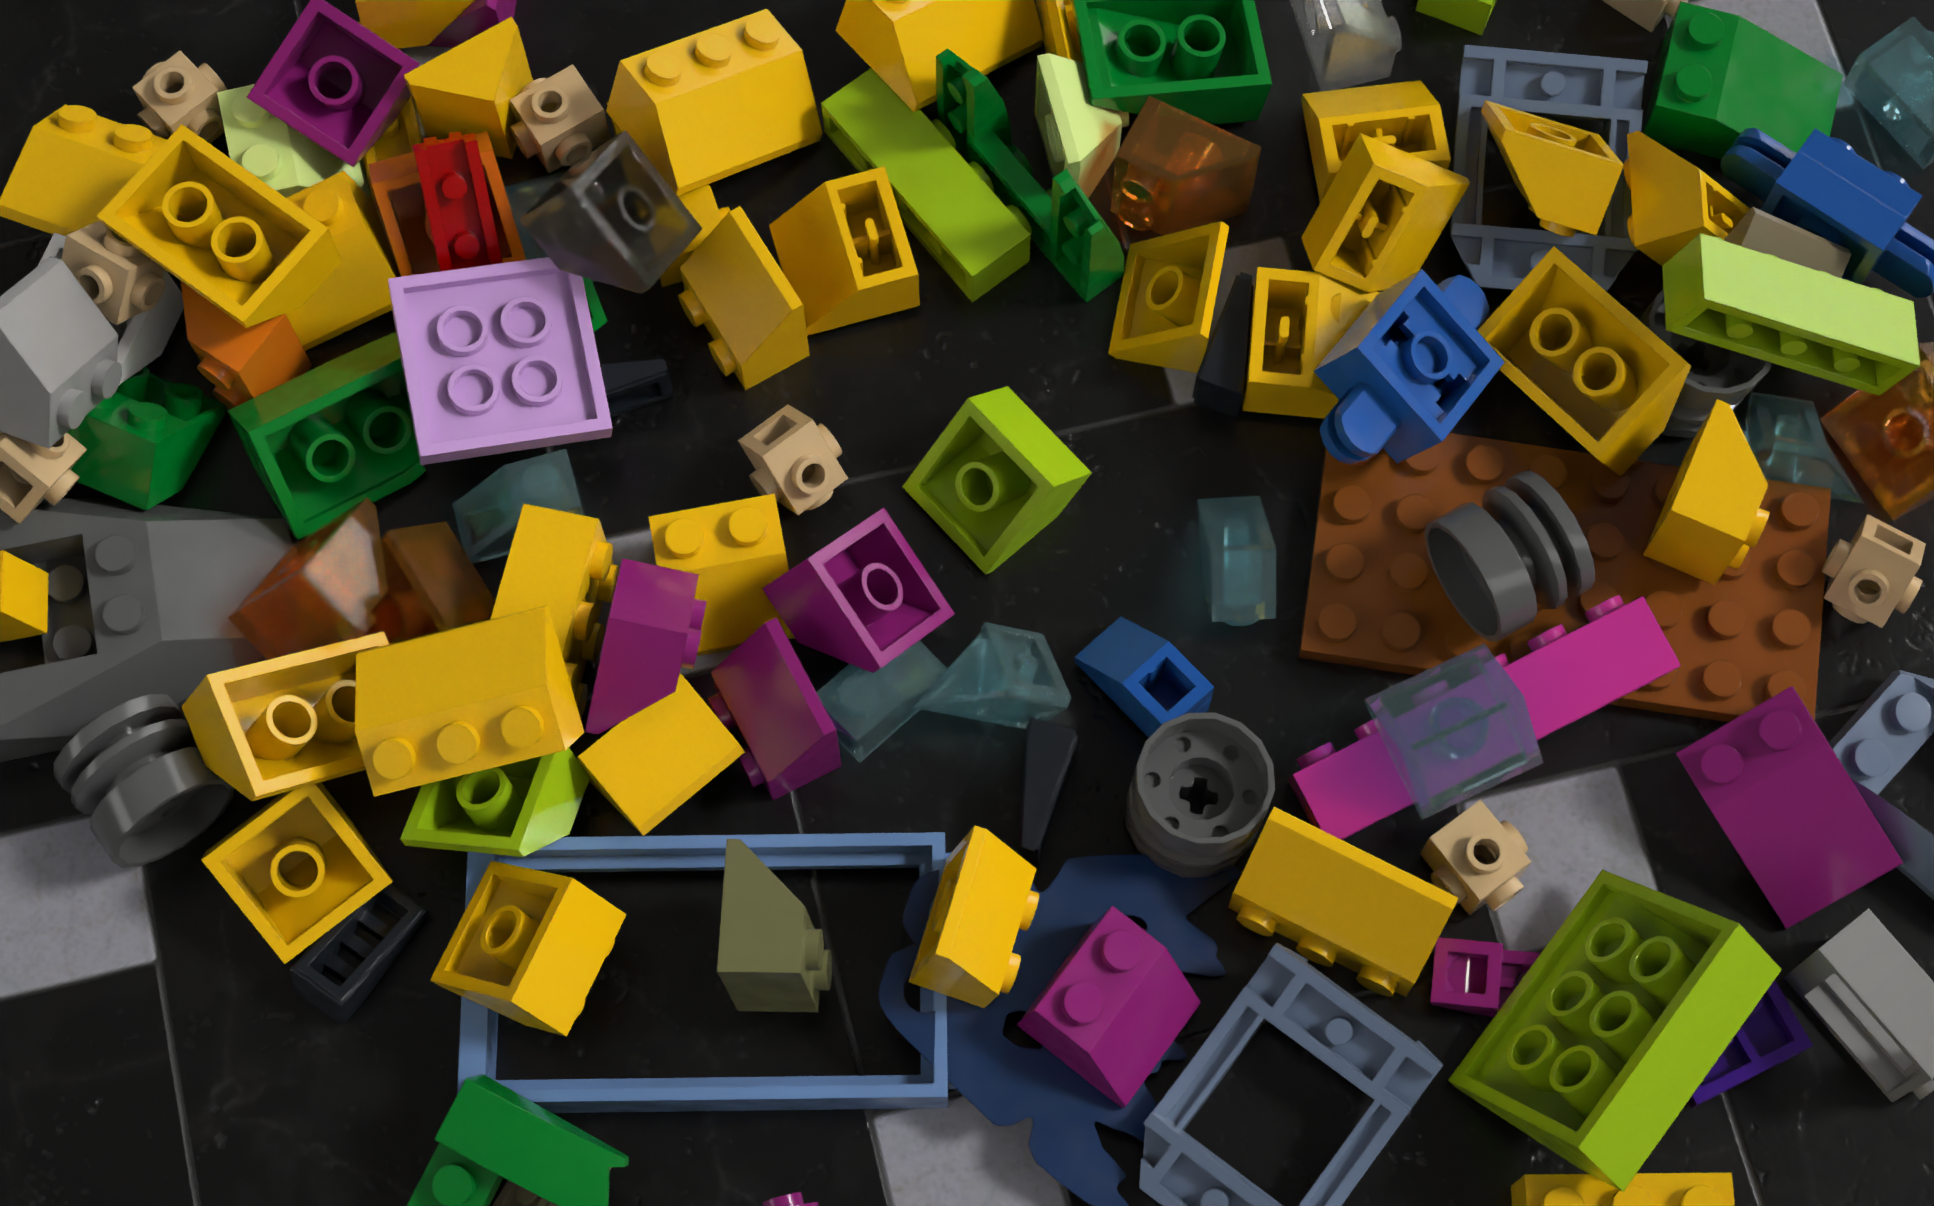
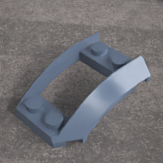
M1475 45L1463 46L1452 172L1467 177L1470 184L1451 215L1450 236L1472 280L1481 289L1513 292L1552 247L1555 246L1607 291L1630 258L1638 251L1631 242L1627 228L1628 217L1632 214L1631 190L1626 183L1624 169H1622L1597 235L1576 233L1574 237H1566L1545 230L1482 225L1488 126L1481 110L1485 100L1536 116L1603 122L1602 139L1624 164L1625 160L1629 158L1627 134L1635 131L1641 132L1643 116L1641 105L1644 75L1647 73L1648 61Z
M1896 670L1885 679L1830 740L1829 744L1904 864L1898 866L1897 869L1934 901V835L1878 795L1934 733V679Z
M1276 943L1193 1059L1143 1123L1145 1125L1143 1158L1141 1159L1139 1188L1162 1206H1283L1184 1131L1265 1020L1374 1099V1102L1298 1206H1342L1443 1064L1419 1040L1417 1042L1413 1041L1308 964L1307 958Z

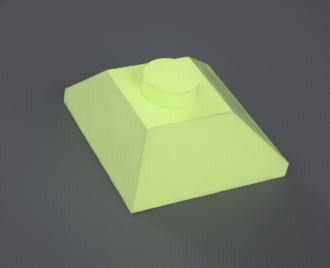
M1051 53L1038 55L1035 117L1052 177L1054 178L1067 168L1087 198H1089L1119 152L1121 128L1129 126V113L1091 106L1083 63Z

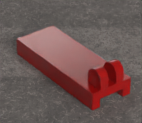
M458 131L448 133V138L437 140L436 136L423 138L424 143L412 145L439 271L503 263L475 133L462 135Z

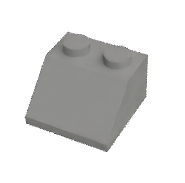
M52 256L0 296V432L48 449L70 429L77 428L85 416L102 400L112 397L122 377V366L117 362L118 334L63 260Z

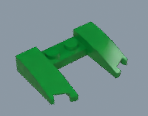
M948 48L936 56L937 119L947 127L956 143V151L968 164L975 161L985 170L992 181L994 194L1006 207L1013 204L1023 213L1032 229V241L1087 303L1124 276V255L1119 241L1067 168L1053 178L1052 189L1049 188L1045 191L1034 179L1032 168L1027 158L1016 146L1012 145L1010 120L1005 103L989 79Z
M480 1074L465 1079L434 1139L439 1142V1145L407 1206H489L503 1178L558 1206H609L610 1167L629 1166V1156L486 1075Z

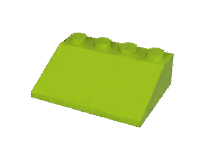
M1602 869L1448 1081L1457 1089L1577 1168L1624 1192L1782 969L1740 923Z

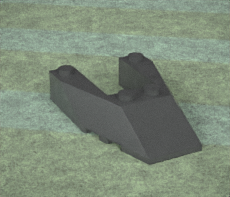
M96 498L61 499L55 506L44 499L19 524L0 509V551L4 550L49 573L47 634H42L45 664L0 673V762L62 750L83 727L103 713L128 700L148 694H167L180 708L206 675L269 660L308 639L292 533L284 518L155 505L146 511L124 501Z

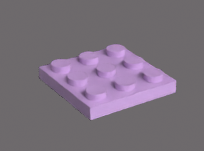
M578 253L388 278L389 296L420 465L611 437L613 427Z

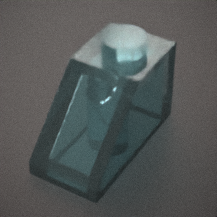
M1913 16L1860 53L1843 84L1924 170L1934 161V32L1928 31Z
M566 449L504 465L452 504L468 565L509 555L523 503L586 516L577 479Z
M1260 496L1197 499L1204 591L1211 621L1224 622L1233 626H1247L1256 623L1259 619H1275L1276 547Z
M919 640L874 673L848 664L824 685L817 694L836 728L838 741L861 763L954 680V675Z

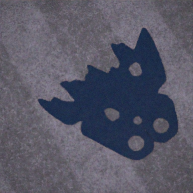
M1142 854L1099 855L1068 859L1063 864L1058 876L1044 892H1039L1032 882L1030 890L1039 893V901L1028 930L1018 929L1012 953L1020 955L1021 961L1010 992L1008 994L1000 992L999 996L985 1008L947 996L948 1081L994 1125L1011 1126L1026 1118H1032L1033 1126L1028 1145L1035 1162L1059 1183L1091 1206H1129L1116 1189L1118 1184L1126 1178V1174L1103 1149L1094 1126L1095 1122H1100L1113 1129L1128 1133L1144 1142L1145 1125L1143 1123L1156 1108L1154 1097L1143 1082L1127 1106L1123 1109L1120 1108L1044 1046L1040 1049L1019 1047L1005 1038L1002 1032L1006 1015L1017 1011H1024L1026 1013L1092 923L1111 906H1114L1126 916L1142 918L1147 925L1146 932L1167 948L1182 972L1211 977L1223 976L1226 971L1216 958V942L1187 921V914L1238 878L1240 872L1236 866L1211 877L1187 878L1180 877L1158 867L1147 855ZM939 870L924 874L914 883L902 920L913 944L891 954L878 991L879 1003L886 1017L901 1035L933 1066L935 1011L923 1013L914 1010L905 1001L903 990L904 983L911 975L928 921L929 907L937 892ZM1173 1041L1150 1074L1156 1073L1161 1068L1162 1061L1185 1059L1187 1054Z

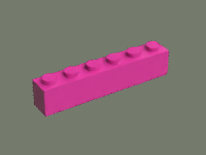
M1620 595L1612 597L1585 612L1589 624L1569 634L1566 633L1562 624L1553 627L1527 642L1532 653L1512 663H1509L1503 653L1469 671L1475 682L1453 693L1447 683H1444L1412 700L1417 710L1416 712L1396 722L1392 720L1389 712L1356 728L1354 732L1359 741L1336 752L1332 743L1328 742L1297 758L1296 761L1301 770L1294 773L1288 781L1311 825L1343 840L1680 667V662L1644 597L1642 596L1626 605Z

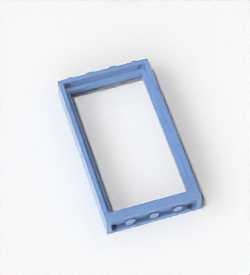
M945 832L563 837L524 857L468 852L465 910L490 861L548 873L714 871L725 869L727 839H741L770 870L919 868V878L924 874L939 870L940 882L946 859L951 853H946ZM933 901L929 907V914L933 905ZM920 986V1012L928 1013L935 1011L934 1066L921 1055V1075L496 1080L498 1013L461 996L457 1095L466 1078L484 1074L551 1113L948 1108V1089L956 1088L948 1081L947 995Z

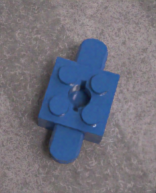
M1752 127L1744 129L1735 139L1734 146L1729 148L1721 158L1720 167L1725 177L1764 201L1760 209L1761 211L1849 249L1851 257L1842 275V279L1862 285L1873 270L1913 297L1925 298L1934 292V240L1906 223L1922 195L1911 189L1907 182L1899 175L1890 171H1883L1857 155L1854 149L1845 141L1829 137L1815 128L1799 151L1795 153L1761 130Z
M1423 269L1379 293L1314 370L1315 374L1339 399L1324 418L1320 427L1323 444L1334 458L1351 465L1377 455L1383 448L1396 463H1399L1441 443L1505 363L1477 331L1489 312L1487 298L1478 284L1470 278L1457 275L1447 278L1436 285Z

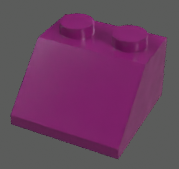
M310 0L251 89L247 98L354 168L393 124L411 96L404 74L421 66V64L325 0Z
M882 508L762 588L798 643L872 673L884 667L955 615L885 508Z
M622 558L585 732L600 734L676 691L680 668L694 669L707 602L695 598L699 574Z
M776 617L764 623L711 671L716 694L707 698L712 711L728 730L735 727L745 747L743 749L745 753L738 760L751 786L754 788L764 783L772 800L842 766L836 728Z
M1111 906L1092 923L1017 1023V1026L1123 1109L1130 1102L1201 1002L1167 948L1117 908Z

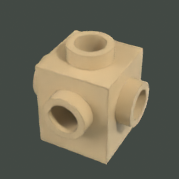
M181 50L167 61L153 65L145 73L142 80L132 87L144 108L137 116L153 135L168 139L181 124L208 143H212L225 133L217 92L227 90L225 84L208 64L203 63L197 68Z
M573 64L549 78L533 80L517 96L510 99L517 122L509 127L514 140L527 159L537 155L548 173L563 165L572 166L581 162L591 153L593 148L611 139L603 107Z
M99 221L66 235L61 260H63L107 321L118 325L156 306L165 289V280L163 279L164 268Z
M789 404L738 440L756 469L749 477L759 494L763 496L775 493L776 502L781 503L797 515H800L805 510H812L824 504L832 496L833 489L848 479L836 459L842 454V449L832 433L823 424L816 425L812 418Z
M0 432V509L20 524L44 499L55 506L80 478L71 468L87 448L68 433L63 435L48 449Z
M1867 514L1852 541L1848 543L1840 538L1829 554L1821 571L1830 576L1824 599L1832 602L1833 608L1839 614L1853 622L1864 624L1869 621L1883 628L1893 610L1904 614L1917 595L1922 580L1915 577V574L1921 566L1926 543Z
M1481 799L1429 837L1420 853L1434 871L1431 874L1434 886L1458 897L1456 905L1460 903L1469 915L1486 903L1494 912L1524 889L1519 878L1532 862L1525 854L1528 852V847L1518 830L1506 820L1499 822Z

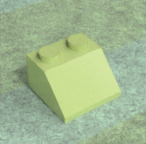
M255 84L217 92L230 158L285 198L341 171H345L372 199L363 158L353 168L249 100L247 96Z

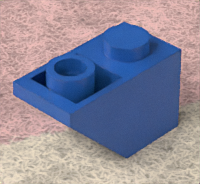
M1121 616L1074 657V662L1148 738L1164 722L1186 713H1206L1209 710L1214 686L1168 640Z

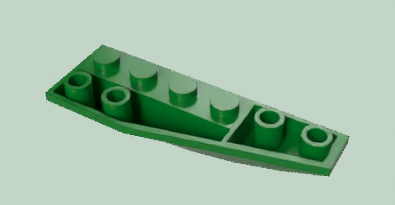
M145 366L121 383L112 397L102 400L92 409L77 428L70 429L67 432L87 448L71 470L80 477L77 482L147 511L184 488L223 420L226 405L203 395L202 390L196 386L185 383H173L150 373V370Z

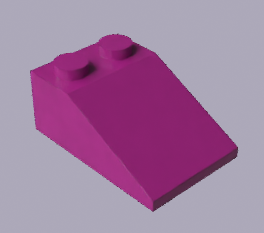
M1793 686L1676 753L1711 812L1786 929L1904 864Z

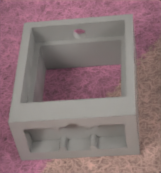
M1868 908L1783 978L1892 1103L1911 1091L1921 1100L1934 1091V982Z

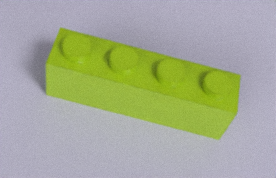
M872 68L821 103L823 127L827 136L859 172L885 166L902 222L972 303L1030 261L1032 229L1023 213L1013 204L1006 207L993 192L994 187L988 174L977 162L972 161L968 164L956 151V143L953 136L940 120L935 118L930 121L920 109L913 112Z
M1699 233L1662 265L1667 331L1878 396L1920 367L1914 301Z

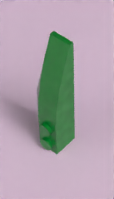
M581 264L580 267L593 332H595L607 322V318L588 269ZM396 332L341 355L227 411L253 467L298 540L411 484L426 471L424 465H420Z

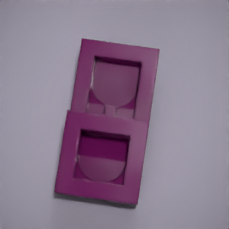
M1439 937L1435 945L1431 1005L1495 1017L1541 953L1503 950V943Z

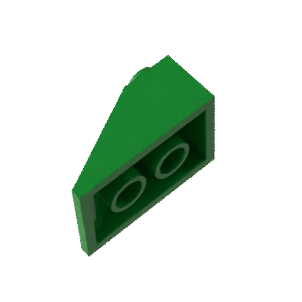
M1071 0L1091 106L1199 126L1257 121L1272 86V80L1254 0Z
M1680 1L1664 38L1642 133L1661 145L1721 159L1726 151L1734 146L1735 139L1744 129L1754 127L1797 153L1815 128L1830 137L1843 74L1739 15Z

